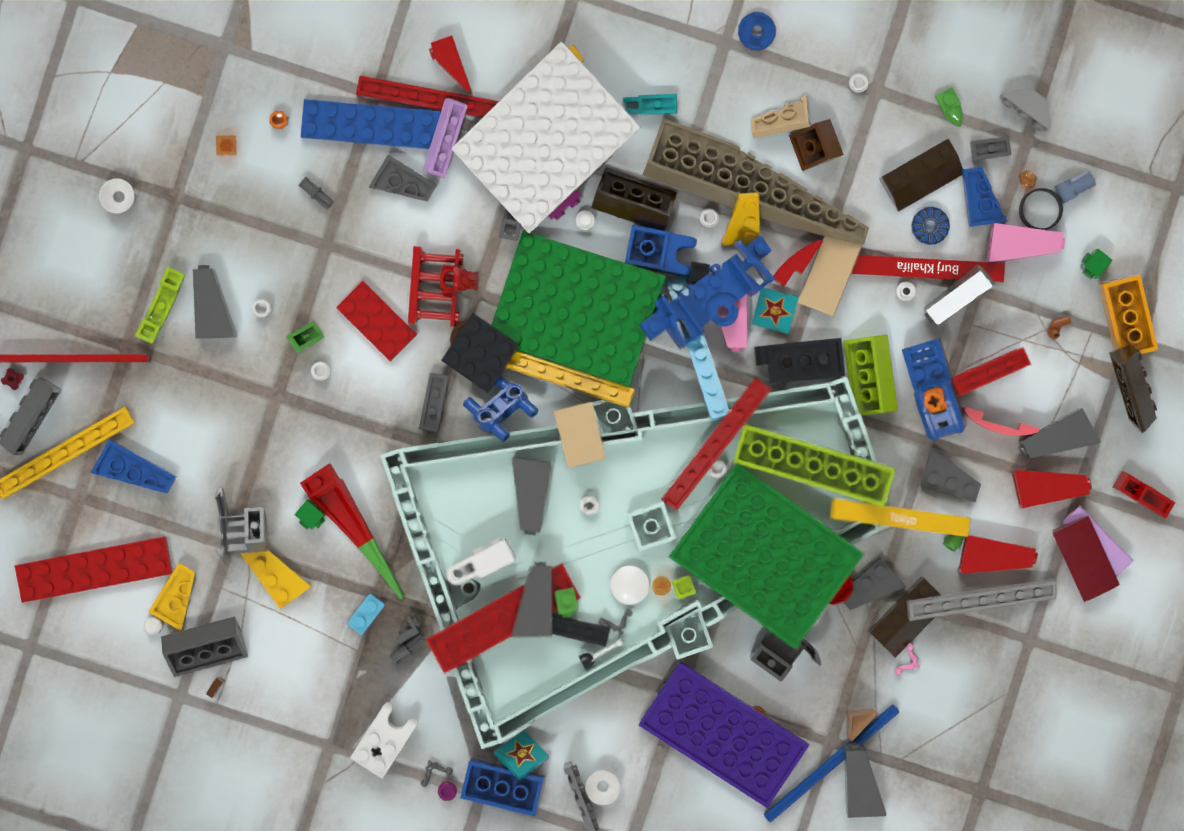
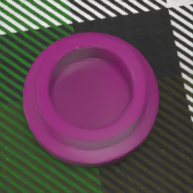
M443 782L438 788V795L444 801L454 799L457 794V788L452 782Z

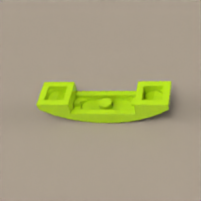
M167 266L159 283V289L135 334L136 337L151 344L154 343L174 305L185 274Z

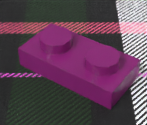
M575 190L548 217L551 220L554 218L558 220L566 214L564 212L565 209L569 206L574 208L581 202L579 198L582 197L578 190Z

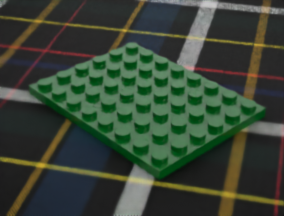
M522 231L491 325L520 344L519 351L630 387L647 338L639 325L655 314L656 306L654 303L660 298L667 277Z
M736 463L668 557L796 650L865 553L739 463Z

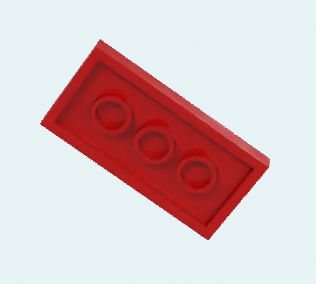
M364 281L336 307L390 362L417 336Z

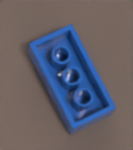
M471 758L468 762L460 798L536 816L546 776L530 772L519 780L506 766Z

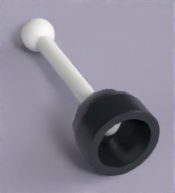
M616 640V643L594 655L583 653L578 656L585 670L594 664L596 657L617 646L621 647L623 640Z

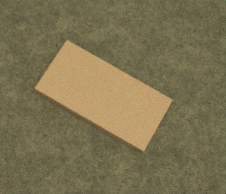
M824 236L823 243L820 246L798 304L834 317L863 246Z

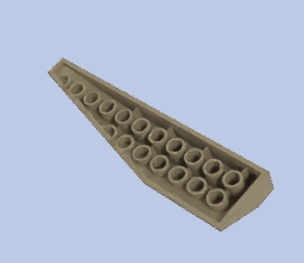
M662 119L643 176L734 208L739 194L758 192L760 218L839 240L864 245L869 230L868 226L850 215L842 214L839 212V208L826 204L818 195L813 196L807 192L808 189L782 173H776L768 164L765 163L763 165L755 160V156L742 152L739 146L668 119Z

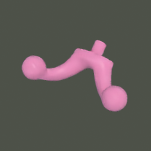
M909 643L907 645L912 664L896 668L894 670L896 675H901L902 670H913L915 667L920 668L921 665L917 664L918 658L912 651L914 644Z

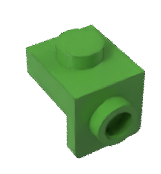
M574 588L554 592L558 610L557 615L562 614L563 618L573 616L574 611H578Z

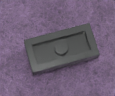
M1009 136L970 142L972 161L1012 155Z

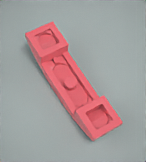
M962 407L963 413L970 420L995 433L1029 435L1039 432V428L1022 423L1017 424L1016 430L982 420L984 412Z

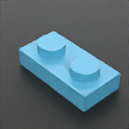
M370 593L347 622V625L360 635H363L386 604Z

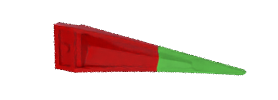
M331 463L300 482L309 499L357 546L399 598L404 599L405 596L344 480L339 478Z

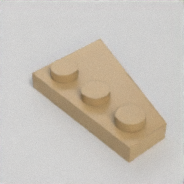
M807 96L801 97V101L791 104L790 102L785 104V108L777 112L770 111L752 119L751 131L753 138L810 127Z

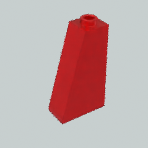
M1011 470L1018 505L1022 509L1090 494V489H1092L1090 478H1087L1086 475Z
M968 535V537L964 538L958 572L966 574L1032 568L1033 564L1037 562L1038 553H1036L1035 548Z

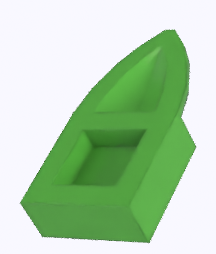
M951 87L936 95L935 98L945 117L951 123L960 127L963 121L961 102L954 88Z

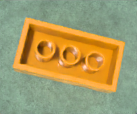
M1135 274L1098 284L1114 351L1130 344L1136 350L1138 349L1141 354L1158 350L1141 275Z

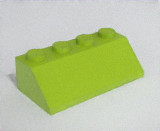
M888 334L843 341L849 385L859 414L862 416L898 411Z

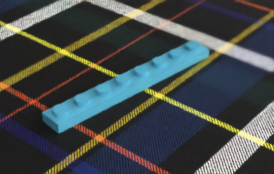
M681 276L666 281L671 300L677 297L679 291L683 295L689 294L685 277ZM679 320L684 339L686 340L690 335L683 322ZM703 333L690 341L687 348L711 421H716L724 418L729 408Z

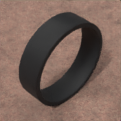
M1038 188L1030 191L1023 197L1019 205V215L1022 222L1028 228L1048 230L1060 221L1063 215V204L1060 197L1054 191L1047 188ZM1033 192H1047L1058 203V217L1047 228L1032 226L1024 216V202Z

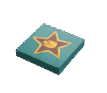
M762 288L751 324L789 334L799 297Z
M524 730L495 750L494 753L519 780L549 759V755Z

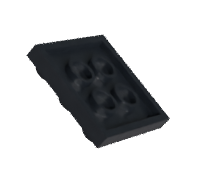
M472 313L441 361L489 393L521 345L477 314Z

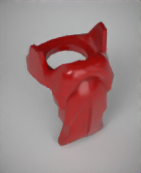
M443 265L440 273L442 293L452 294L458 291H465L466 289L477 291L478 272L472 273V271H467L464 268ZM449 272L454 274L452 287H448L445 283V277Z

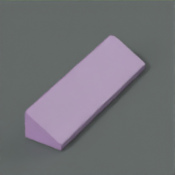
M445 99L423 172L445 178L453 154L452 147L456 144L468 105L453 99Z
M1079 506L1065 517L1063 523L1068 524L1089 514ZM1089 515L1117 576L1134 560Z

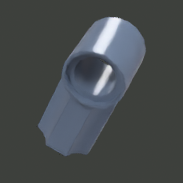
M1087 171L1072 180L1068 179L1055 186V189L1064 204L1077 197L1078 194L1096 186V182L1090 171Z

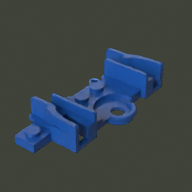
M759 236L747 246H744L740 240L735 242V247L745 260L742 261L738 254L722 263L721 266L713 264L710 267L712 274L706 275L694 285L686 286L689 290L688 295H683L679 291L677 297L671 302H668L664 296L656 300L654 304L659 311L639 325L648 339L651 341L666 330L677 347L682 349L690 341L704 333L702 327L711 320L715 325L721 327L733 324L738 317V308H736L734 303L746 294L750 297L756 295L764 286L775 281L769 270L759 262L772 252L763 237ZM752 266L764 281L760 285L745 272ZM720 306H725L728 310L727 316L720 317L717 309ZM679 320L683 322L690 335L686 340H684L677 325Z

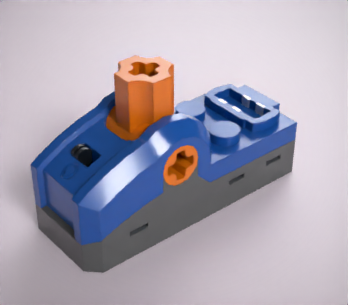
M941 338L902 349L914 389L916 405L928 438L935 441L939 438L962 433L967 423L958 393L951 380L953 377Z

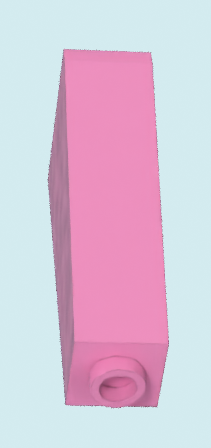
M994 223L991 225L986 262H1000L1059 253L1061 249H1064L1065 238H1063V233Z
M747 294L734 303L736 308H738L736 321L729 326L721 327L726 347L731 348V352H743V348H747ZM720 306L717 309V313L720 317H725L728 314V310L725 306Z

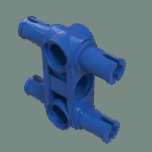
M501 375L495 383L501 391L488 403L481 407L471 397H468L463 402V406L473 414V418L479 424L481 430L493 433L504 443L509 439L510 433L500 425L519 408L530 418L535 417L539 410L528 400V396L523 392L521 385L509 383Z

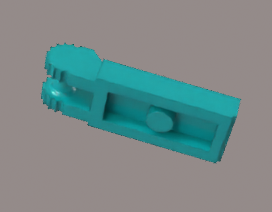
M677 94L638 95V97L623 98L624 103L638 102L639 109H625L629 115L677 114Z

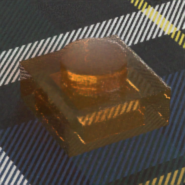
M216 136V155H236V136Z

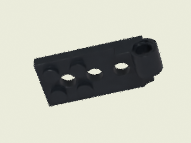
M841 338L754 347L756 366L768 365L770 384L845 376ZM822 353L828 356L826 364H822L819 361V356ZM803 355L808 356L810 359V363L807 366H803L800 362ZM784 357H788L791 360L789 368H785L782 365Z

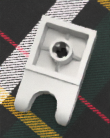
M498 537L489 542V547L484 549L483 546H480L473 550V555L454 564L448 570V580L452 584L458 585L477 575L479 578H482L514 562L516 557L507 539ZM454 570H460L462 572V577H456L454 575Z
M389 702L384 704L350 759L382 779L418 724L416 719L410 718L404 726H394L389 718L393 705ZM380 747L382 754L376 755L373 748Z

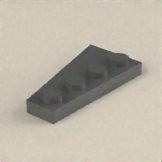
M571 761L564 763V772L569 776V785L575 793V800L579 810L581 809V816L587 831L600 830L597 820L592 819L590 813L593 812L591 803L585 800L584 794H586L584 784L578 781L577 776H580L577 765H573Z

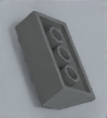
M42 377L32 381L29 386L31 390L27 396L24 395L19 403L21 407L18 412L15 411L9 419L10 425L8 428H4L0 434V445L12 455H23L62 391L61 388Z
M235 616L161 636L162 654L174 677L248 657L241 628Z

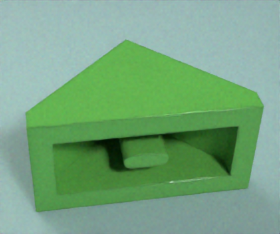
M314 321L287 336V339L297 353H302L324 338V335Z

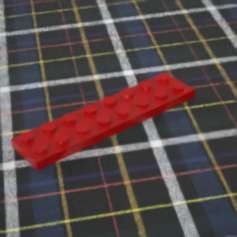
M166 536L14 565L22 603L170 575L173 572Z
M563 564L551 569L552 614L558 611L554 596L555 591L574 588L576 600L581 598ZM524 585L425 639L444 674L511 637Z

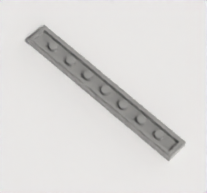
M1054 579L907 600L908 620L913 621L1057 599L1056 581Z

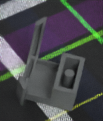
M220 486L215 492L221 529V548L215 547L218 557L224 564H228L229 554L267 551V517L264 507L244 508V515L228 516L223 487Z
M771 631L766 633L750 655L751 661L780 682L784 680L793 668V663L803 650L810 655L811 660L820 666L822 665L818 651L806 639H803L795 650Z

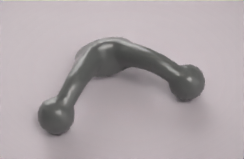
M627 609L618 626L604 618H600L598 623L600 625L607 624L613 631H618L619 635L623 634L622 629L626 628V619L632 616L633 611Z
M431 760L428 761L429 765L425 768L426 778L421 781V786L426 787L428 785L432 769L435 768L449 775L453 773V769L451 767L444 768L437 762L432 763Z

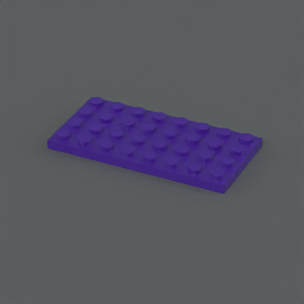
M679 661L638 724V726L766 808L769 807L809 747V743L681 661Z

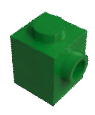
M1097 248L1091 254L1088 252L1081 260L1083 264L1080 268L1084 270L1082 273L1087 278L1098 279L1113 260Z
M308 499L294 515L300 519V525L305 529L310 528L312 530L315 527L320 528L325 522L324 516L326 514Z

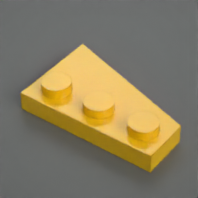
M758 192L738 195L730 222H728L725 235L721 240L722 246L734 245L739 240L743 244H749L760 236Z
M179 562L148 612L182 631L195 571Z

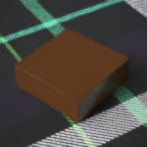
M217 677L206 692V695L213 698L225 682V679Z

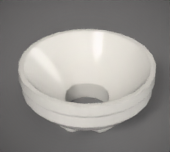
M116 178L104 183L99 193L101 205L107 211L119 214L126 212L132 207L135 193L127 181ZM121 191L124 193L125 198L122 202L117 203L114 200V195L116 192Z
M596 771L587 779L586 794L595 804L609 805L619 796L620 782L616 775L610 771ZM606 781L609 784V788L606 791H600L597 788L598 782Z

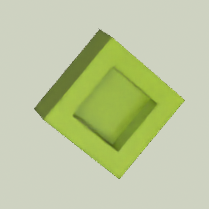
M690 575L671 581L678 600L696 593Z

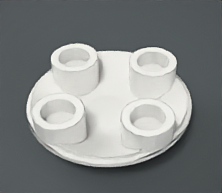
M624 566L618 569L612 576L611 592L623 604L632 605L639 603L646 597L649 591L648 577L638 567Z

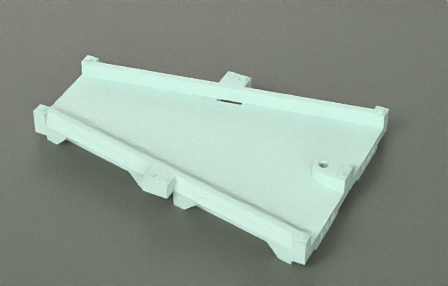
M842 377L825 384L770 392L745 423L877 462L847 377ZM739 397L726 399L729 410ZM605 400L593 402L601 437L637 432L638 436L604 441L602 445L606 459L570 468L567 466L558 425L509 432L510 437L504 443L495 435L401 448L380 455L440 630L447 628L524 585L529 566H534V562H546V566H551V569L563 564L581 597L576 600L578 611H574V615L567 618L600 625L598 623L599 619L604 618L618 626L627 609L633 611L632 616L626 619V628L622 629L623 634L619 635L618 631H613L610 627L606 647L553 634L552 637H510L454 668L453 670L481 749L498 743L501 744L548 713L630 667L656 657L672 647L677 660L713 648L707 627L722 620L738 609V607L668 556L736 465L733 461L743 427L718 458L726 464L727 471L725 475L721 478H713L707 472L677 511L663 502L661 498L722 420L711 421L706 403L632 413L631 407L627 408ZM513 457L552 463L541 532H536V535L524 534L525 530L520 529L512 466ZM740 464L852 545L868 538L881 529L890 527L830 518L833 499L862 503L869 502ZM586 496L595 497L599 502V509L594 515H585L580 510V502ZM887 498L885 506L891 507L889 498ZM587 502L586 508L592 509L593 503ZM498 537L507 539L516 557L514 562L482 578H479L477 575L458 585H454L448 580V570L454 564L473 555V550L480 546H483L484 549L489 547V542ZM624 566H635L644 571L649 580V591L642 601L627 605L619 602L613 596L610 584L612 576L618 569ZM454 570V575L461 578L462 572ZM690 575L696 593L678 600L671 581ZM465 583H472L475 588L474 591L471 593L466 592L464 589ZM616 640H623L621 647L617 646L596 657L594 664L585 670L578 656L583 653L594 655L616 643Z

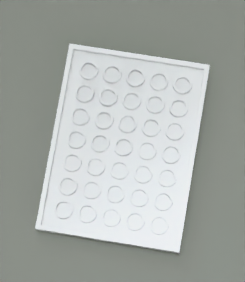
M560 42L452 147V151L510 214L521 223L522 227L528 233H531L630 139L641 126L563 42Z

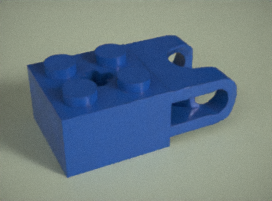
M632 225L625 263L646 270L689 277L691 276V268L688 265L679 263L676 259V254L682 248H694L697 245V239L667 231ZM647 245H650V249L653 250L649 251V253H645V250H642V248H646Z

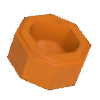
M274 111L270 115L269 123L274 129L282 130L288 125V117L283 111Z

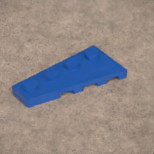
M111 439L108 440L91 471L92 474L166 494L177 478L172 473Z

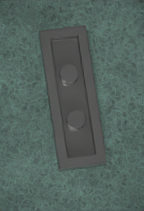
M435 373L429 374L419 429L438 433L449 376Z

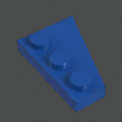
M983 168L963 169L962 178L969 227L1008 222L1000 209L998 199L996 200L992 192V187Z

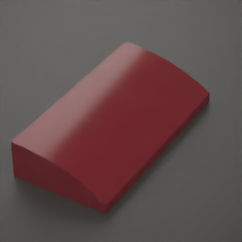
M1089 515L1053 529L1052 534L1084 602L1120 585Z

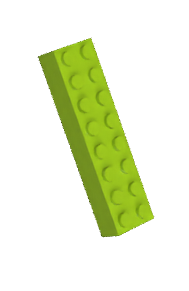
M744 424L733 461L882 507L886 505L896 468L749 424Z

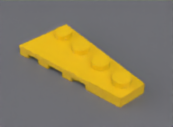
M269 549L264 552L240 553L280 609L312 587L282 560L271 553Z

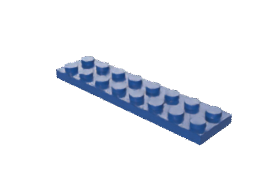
M304 99L300 137L429 150L441 111Z

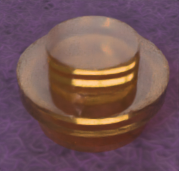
M1025 170L1018 175L1022 186L1033 188L1036 185L1037 177L1032 172Z
M659 576L653 580L652 590L655 594L664 596L670 592L671 583L668 578Z

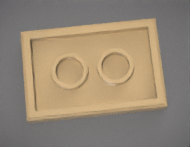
M592 402L554 411L568 468L606 459Z

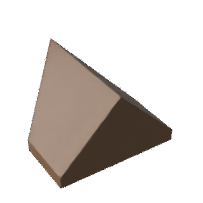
M874 709L846 710L848 739L852 742L878 713Z

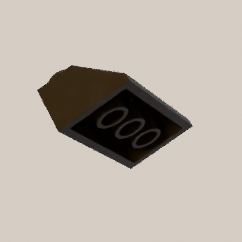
M948 138L885 174L879 180L899 212L962 176L963 167L956 150Z
M605 168L591 208L651 229L665 231L677 192Z
M1130 344L1109 352L1128 419L1143 433L1156 420L1155 411H1157V407L1150 397L1152 390L1145 380L1147 373L1140 363L1142 360L1141 353Z
M920 577L868 632L896 658L935 618L909 621L907 600L941 596V594L925 578Z

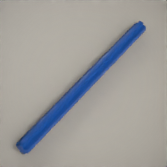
M891 705L866 726L852 742L849 741L845 745L854 742L861 745L864 744L899 714L898 708L895 705ZM844 746L764 813L767 821L772 822L844 761Z

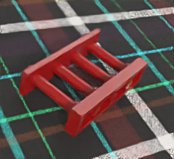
M413 246L408 313L409 324H417V320H421V318L450 320L451 327H455V323H459V311H456L458 292L444 294L420 290V282H423V280L440 281V274L424 273L421 270V263H425V261L455 263L454 266L459 268V265L463 266L464 254H460L459 249L455 250V255L428 254L422 251V247ZM447 274L445 282L454 283V275ZM422 299L452 301L451 313L421 311V309H418V302L422 301Z
M1021 347L951 378L958 396H961L1031 365L1024 347Z

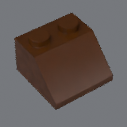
M830 119L810 125V127L789 135L802 171L844 155Z

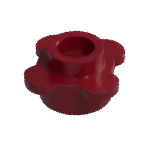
M8 368L5 377L1 379V383L10 386L12 390H17L19 384L24 379V375L15 372L13 368Z

